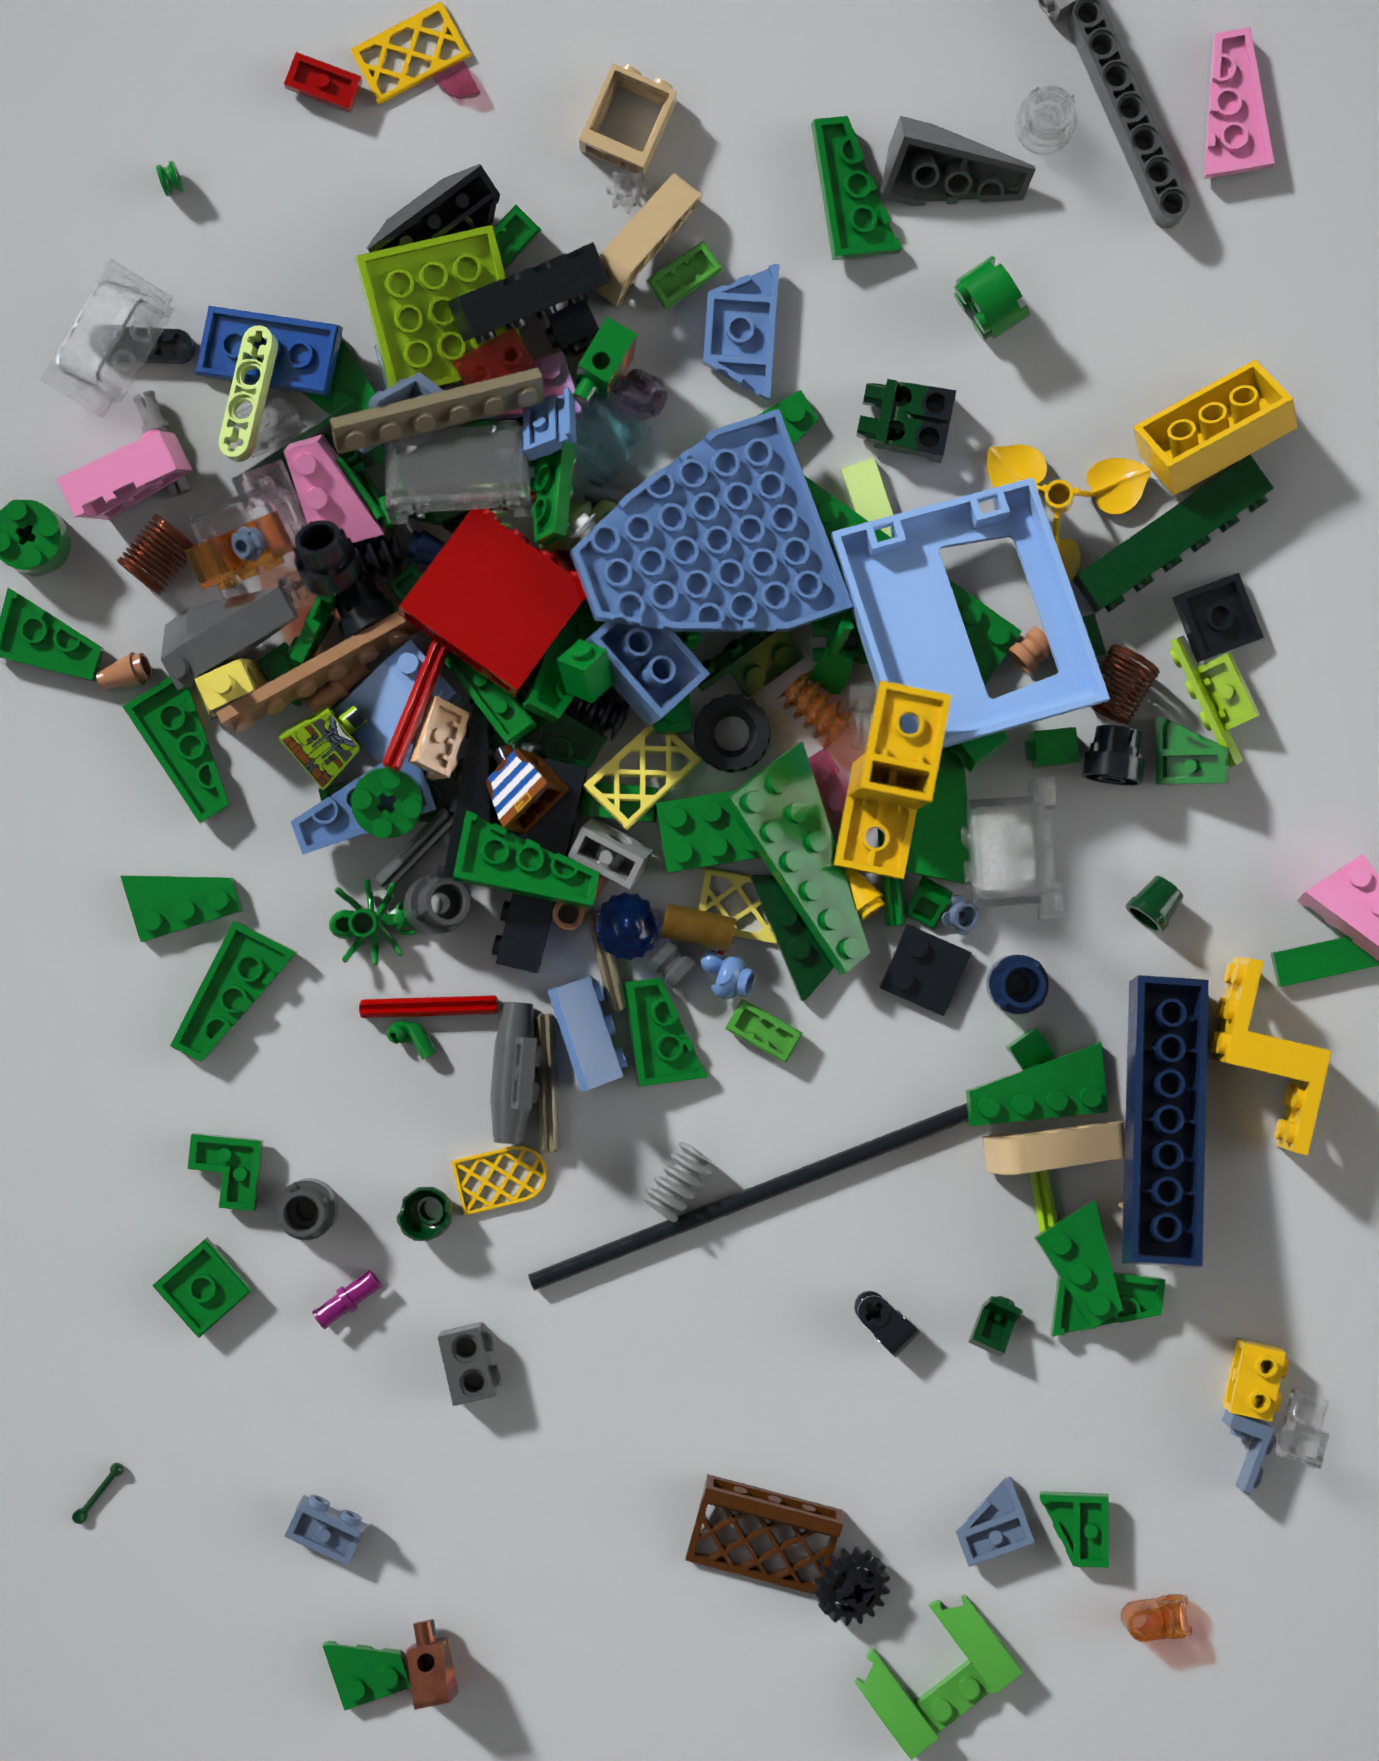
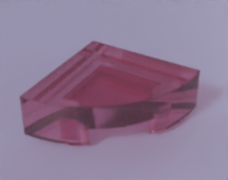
M464 61L433 76L435 84L449 96L458 99H470L480 95V91Z

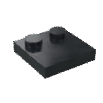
M1239 573L1172 598L1197 663L1264 638Z
M906 924L879 988L944 1016L972 952Z

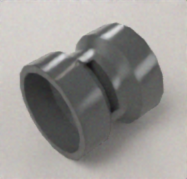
M670 939L647 965L654 972L662 973L665 976V982L673 988L696 962L689 956H683L678 951V945Z

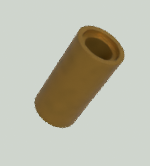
M668 903L661 937L689 944L692 942L699 943L698 946L729 952L737 918Z

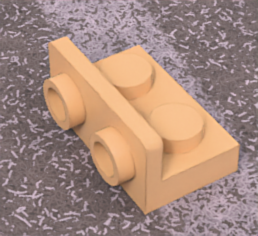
M431 696L423 713L408 762L425 770V777L430 780L450 778L457 765L456 756L460 743L467 732L466 724L470 713L439 696Z

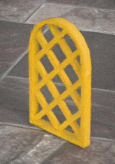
M524 1145L506 1146L502 1149L451 1161L464 1216L510 1204L522 1203L531 1199L542 1190L547 1178V1168L542 1156L534 1149ZM523 1149L518 1158L507 1152ZM526 1151L531 1152L537 1157L532 1167L521 1161ZM500 1153L494 1164L483 1158ZM503 1155L515 1162L509 1172L497 1166ZM476 1159L470 1169L460 1164V1162ZM480 1161L491 1167L485 1178L473 1172ZM539 1163H541L543 1173L536 1170ZM518 1164L529 1170L523 1182L512 1175ZM457 1167L467 1173L462 1183L460 1182ZM494 1170L506 1176L500 1187L488 1181ZM533 1173L542 1178V1182L537 1190L527 1185ZM470 1176L482 1182L476 1193L465 1187ZM509 1179L520 1185L515 1196L503 1190ZM485 1185L497 1191L491 1202L479 1196ZM524 1188L532 1192V1194L526 1197L518 1198ZM463 1191L473 1197L467 1207ZM500 1194L510 1199L509 1201L494 1204ZM476 1199L487 1205L470 1210Z

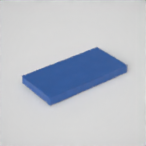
M216 306L208 307L195 374L200 377L232 382L245 332L253 326L261 325L266 327L278 341V351L269 387L330 397L343 328L340 325ZM262 337V340L255 342L254 346L259 349L260 345H266L267 341ZM257 357V361L262 363L263 361ZM249 370L244 378L245 384H256L260 379V370Z

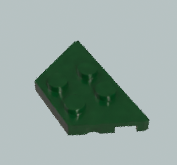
M757 874L749 876L799 999L804 1001L808 999L827 977L834 966L775 877Z

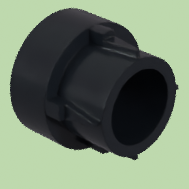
M318 520L310 521V523L303 526L297 532L295 547H293L296 556L294 563L303 586L309 592L323 596L334 595L348 589L355 583L360 574V563L350 538L347 539L343 528L339 529L331 521Z
M372 579L356 581L348 589L335 595L336 609L341 617L338 628L344 640L397 612L392 601L385 598L383 592L378 590Z
M1096 726L1094 741L1090 744V751L1085 753L1082 777L1113 785H1141L1145 760L1141 758L1142 754H1140L1142 732L1124 726Z

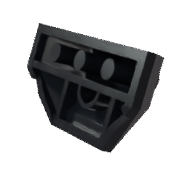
M480 164L442 178L387 219L367 246V250L370 253L492 225L500 193Z

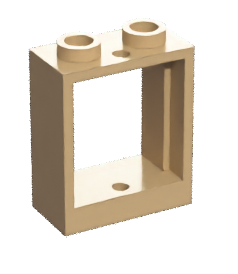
M612 63L579 138L580 151L644 179L677 104V91L673 90V86L662 79L655 78L652 81L641 76V72L630 65L624 64L620 67ZM618 87L662 106L643 152L598 133Z

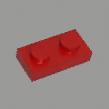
M296 52L284 81V86L290 91L351 113L363 80L357 74Z

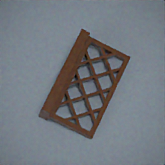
M707 1474L685 1560L814 1594L819 1588L815 1583L802 1580L797 1570L813 1562L819 1572L818 1578L823 1577L824 1574L819 1567L821 1565L830 1566L829 1556L834 1553L837 1539L840 1537L843 1527V1510ZM708 1504L723 1508L728 1517L712 1526L705 1515ZM747 1515L757 1517L762 1526L746 1535L737 1520ZM702 1524H704L706 1529L700 1532ZM733 1524L740 1538L724 1546L716 1532ZM781 1524L791 1526L796 1535L779 1543L771 1529ZM767 1533L774 1547L758 1555L750 1541ZM815 1533L829 1536L827 1546L816 1552L812 1551L806 1541L807 1537ZM711 1535L719 1550L709 1555L695 1552L697 1542ZM801 1542L809 1556L792 1564L784 1550ZM745 1544L753 1559L743 1564L734 1562L729 1552ZM779 1553L787 1567L777 1573L768 1571L763 1561ZM821 1557H823L822 1564L818 1561Z

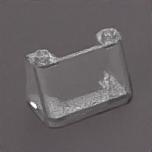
M515 420L500 421L498 425L441 428L385 442L386 510L390 524H408V516L414 512H417L418 518H425V512L496 508V513H503V507L513 509L514 517H532L529 459L524 453L523 426L519 425V422Z

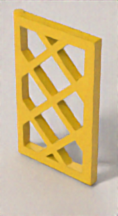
M442 1L350 49L378 105L472 56ZM440 13L444 20L441 32L422 27L424 20ZM405 30L414 31L409 49L390 44L392 37ZM420 34L438 39L433 56L415 51ZM444 41L456 44L461 52L448 60L439 58ZM373 47L382 48L377 66L365 63L360 54ZM388 50L406 56L401 73L383 68ZM412 58L431 63L429 70L416 77L407 76ZM380 75L399 80L397 87L381 94L377 86Z

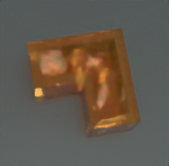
M274 511L187 549L185 553L202 589L205 590L217 585L219 591L239 583L236 576H239L242 582L260 574L258 566L262 564L265 570H269L284 563L283 555L292 552L294 546L278 511ZM241 527L256 528L265 538V551L256 561H243L233 550L232 536L234 533H238L237 531Z

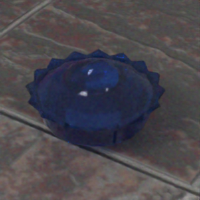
M623 892L619 896L612 895L607 902L602 903L600 911L596 914L597 922L594 929L598 934V942L603 945L606 953L613 954L617 959L625 958L631 961L635 957H643L646 951L653 949L654 942L659 938L657 930L660 923L656 918L657 911L651 908L649 900L642 899L638 893L630 895Z

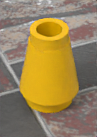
M851 869L845 871L857 913L862 920L874 915L885 906L882 900L883 894L859 871Z

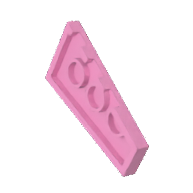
M1251 27L1219 32L1213 38L1203 179L1272 168L1275 164Z

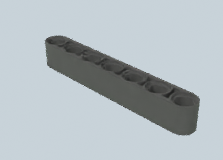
M1077 0L1068 19L1069 33L1152 219L1162 228L1174 227L1180 222L1189 208L1190 202L1187 192L1103 4L1100 0ZM1078 14H1089L1093 18V22L1085 23L1081 21ZM1096 44L1104 46L1107 54H1097L1092 46ZM1115 76L1121 81L1122 85L1112 86L1108 83L1106 77ZM1124 107L1130 108L1134 111L1136 117L1126 118L1120 109ZM1143 139L1147 141L1150 149H1139L1135 145L1134 140ZM1156 170L1160 172L1164 181L1156 182L1152 180L1149 176V171ZM1163 202L1175 204L1178 213L1171 214L1165 211Z

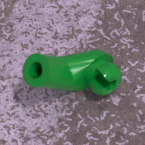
M400 1020L394 1022L387 1030V1037L390 1042L395 1044L399 1042L413 1044L422 1060L437 1052L426 1030L419 1023Z

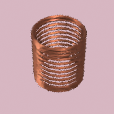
M155 513L152 516V520L155 523L148 521L152 528L144 525L148 532L141 530L142 535L137 534L139 540L133 539L135 544L130 543L132 549L126 548L128 553L122 552L125 558L119 556L117 562L160 596L166 591L165 587L153 577L165 586H169V583L156 572L168 581L173 582V579L164 571L174 578L176 574L167 566L180 573V570L171 562L181 569L184 566L174 557L187 564V561L182 556L191 560V557L186 552L195 555L194 553H197L196 550H199V547Z
M1114 644L1107 652L1108 656L1104 657L1105 661H1102V666H1099L1101 674L1127 687L1132 692L1103 677L1104 682L1128 696L1119 693L1105 684L1108 691L1125 700L1118 699L1108 693L1111 699L1122 706L1109 700L1105 703L1090 706V708L1117 723L1128 725L1132 721V717L1135 716L1134 713L1138 711L1137 708L1141 706L1140 703L1143 702L1146 693L1149 692V688L1152 687V683L1155 682L1154 678L1158 677L1160 671L1154 663L1129 648ZM1111 660H1114L1115 662H1117L1118 664L1122 665L1123 667H1121V666H1119V665L1113 663ZM1136 661L1140 662L1141 664H1143L1144 666H1146V667L1149 668V669L1144 668L1142 665H1140V664L1137 663ZM1108 665L1113 666L1114 668H1116V669L1119 670L1120 672H1118V671H1116V670L1110 668ZM1125 668H1127V669H1129V670H1131V671L1137 673V674L1140 675L1141 677H1138V676L1134 675L1133 673H1131L1130 671L1126 670ZM1105 670L1110 671L1111 673L1115 674L1116 676L1120 677L1121 679H1123V680H1125V681L1131 683V684L1134 685L1135 687H1133V686H1131V685L1125 683V682L1122 681L1121 679H1119V678H1117V677H1115V676H1113V675L1107 673ZM1124 674H1126V675H1128V676L1134 678V679L1137 680L1138 682L1131 680L1130 678H1128V677L1125 676Z

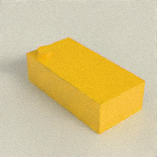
M1255 359L1133 426L1139 456L1175 496L1297 429L1293 397Z

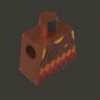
M434 1619L413 1623L416 1643L407 1648V1660L414 1710L450 1703L458 1694V1687L448 1638L437 1639ZM425 1654L433 1656L435 1665L429 1664L426 1661Z

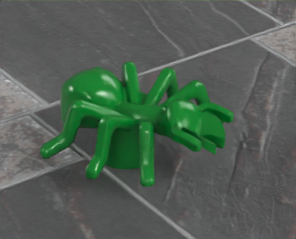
M364 879L363 881L368 908H362L353 897L345 893L340 887H337L335 893L348 902L356 911L341 910L336 912L329 921V929L334 936L341 939L358 936L342 957V961L344 963L348 962L365 937L371 936L372 964L377 965L379 963L377 930L391 944L395 953L398 956H402L403 951L399 947L398 942L385 928L390 925L402 935H415L416 931L404 930L402 928L412 926L409 920L406 919L405 909L400 910L404 906V901L399 902L390 914L386 915L383 913L392 899L396 884L390 883L377 912L374 911V894L369 879Z

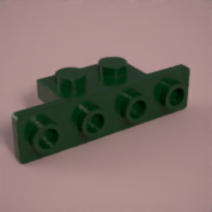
M788 631L748 632L743 637L730 641L724 647V650L712 659H706L701 662L710 674L697 687L704 691L728 673H731L742 692L749 698L805 657Z

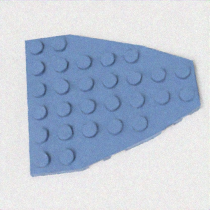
M779 409L712 430L700 442L681 453L676 460L664 469L661 468L629 492L570 553L596 621L673 632H786L848 611L853 607Z

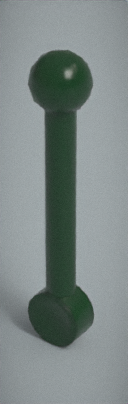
M113 1463L110 1467V1473L86 1504L73 1513L72 1519L76 1524H82L88 1518L87 1512L113 1479L122 1475L124 1471L122 1464Z

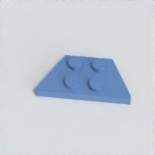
M780 264L770 265L768 269L752 276L746 275L736 279L734 283L728 286L722 285L708 291L703 364L760 398L769 401L771 398Z

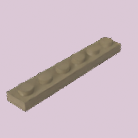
M534 368L331 418L330 423L334 445L337 453L341 454L544 403L543 377L539 368Z

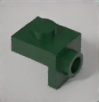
M991 1296L981 1305L968 1342L1001 1357L1005 1353L1015 1322L1021 1318L1023 1310L1016 1307L1015 1303L1006 1297Z

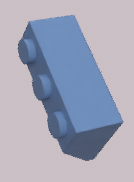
M605 622L585 640L607 649L615 680L612 686L647 726L662 719L710 674L673 631Z
M588 976L547 990L581 1092L623 1077V1068L628 1067L622 1047L615 1049L611 1035L617 1034L611 1014L604 1015L600 1002L605 1001L606 998L600 981L593 982L592 977Z

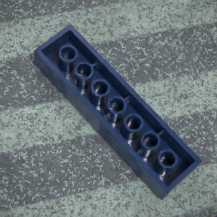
M1138 975L1129 981L1122 1264L1185 1268L1203 1267L1209 980Z

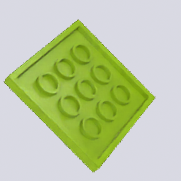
M493 225L361 254L355 257L389 388L396 385L401 379H407L419 372L439 387L489 375L527 363L519 328L508 332L505 325L495 329L497 335L495 338L477 344L475 338L463 342L448 305V301L506 278Z

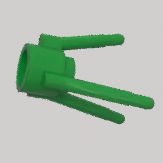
M392 455L391 460L398 498H395L393 493L381 497L365 471H361L360 476L369 490V494L345 461L338 457L336 459L337 464L369 506L375 519L380 521L384 530L396 528L409 519L406 509L411 507V504L406 495L397 455Z

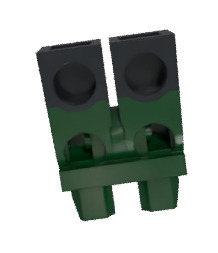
M887 379L886 385L867 383L863 405L881 408L880 417L877 419L860 415L856 436L874 442L873 448L907 453L928 458V461L941 463L957 390L897 382V380Z

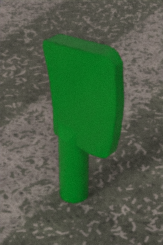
M846 619L840 621L831 642L807 675V679L833 695H839L850 679L855 663V657L843 650L854 627L853 623Z

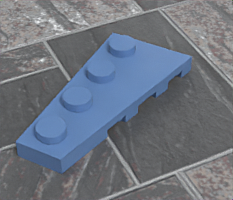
M413 742L409 747L400 770L410 774L419 784L423 794L421 814L436 810L437 807L424 770L408 762L414 745ZM380 763L370 771L386 767L383 766V763ZM370 771L290 821L302 855L367 833L359 826L353 816L351 796L358 781ZM382 793L379 796L381 799V803L378 805L380 810L387 809L390 813L395 810L393 804L397 801L394 795L387 797Z

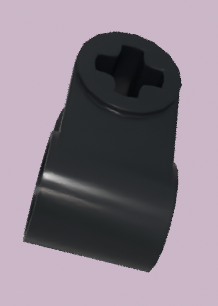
M869 1290L857 1296L854 1303L856 1315L874 1334L873 1336L896 1358L920 1332L901 1312L896 1311L877 1292ZM868 1303L876 1305L878 1309L877 1314L868 1313L865 1306Z

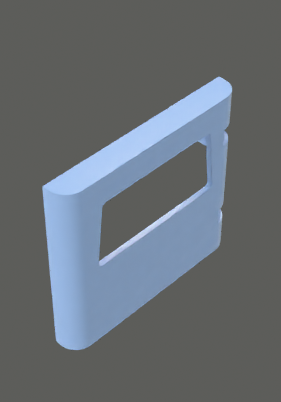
M1034 478L862 523L831 533L832 551L853 604L851 611L876 688L878 689V683L882 680L952 695L942 748L1098 705L1110 700ZM993 499L995 511L982 514L978 503ZM890 527L892 539L878 542L874 531ZM1009 537L1014 541L1058 673L991 699L987 695L939 550L941 548ZM910 714L902 715L899 719L900 729L906 734L915 733L918 729L917 719Z

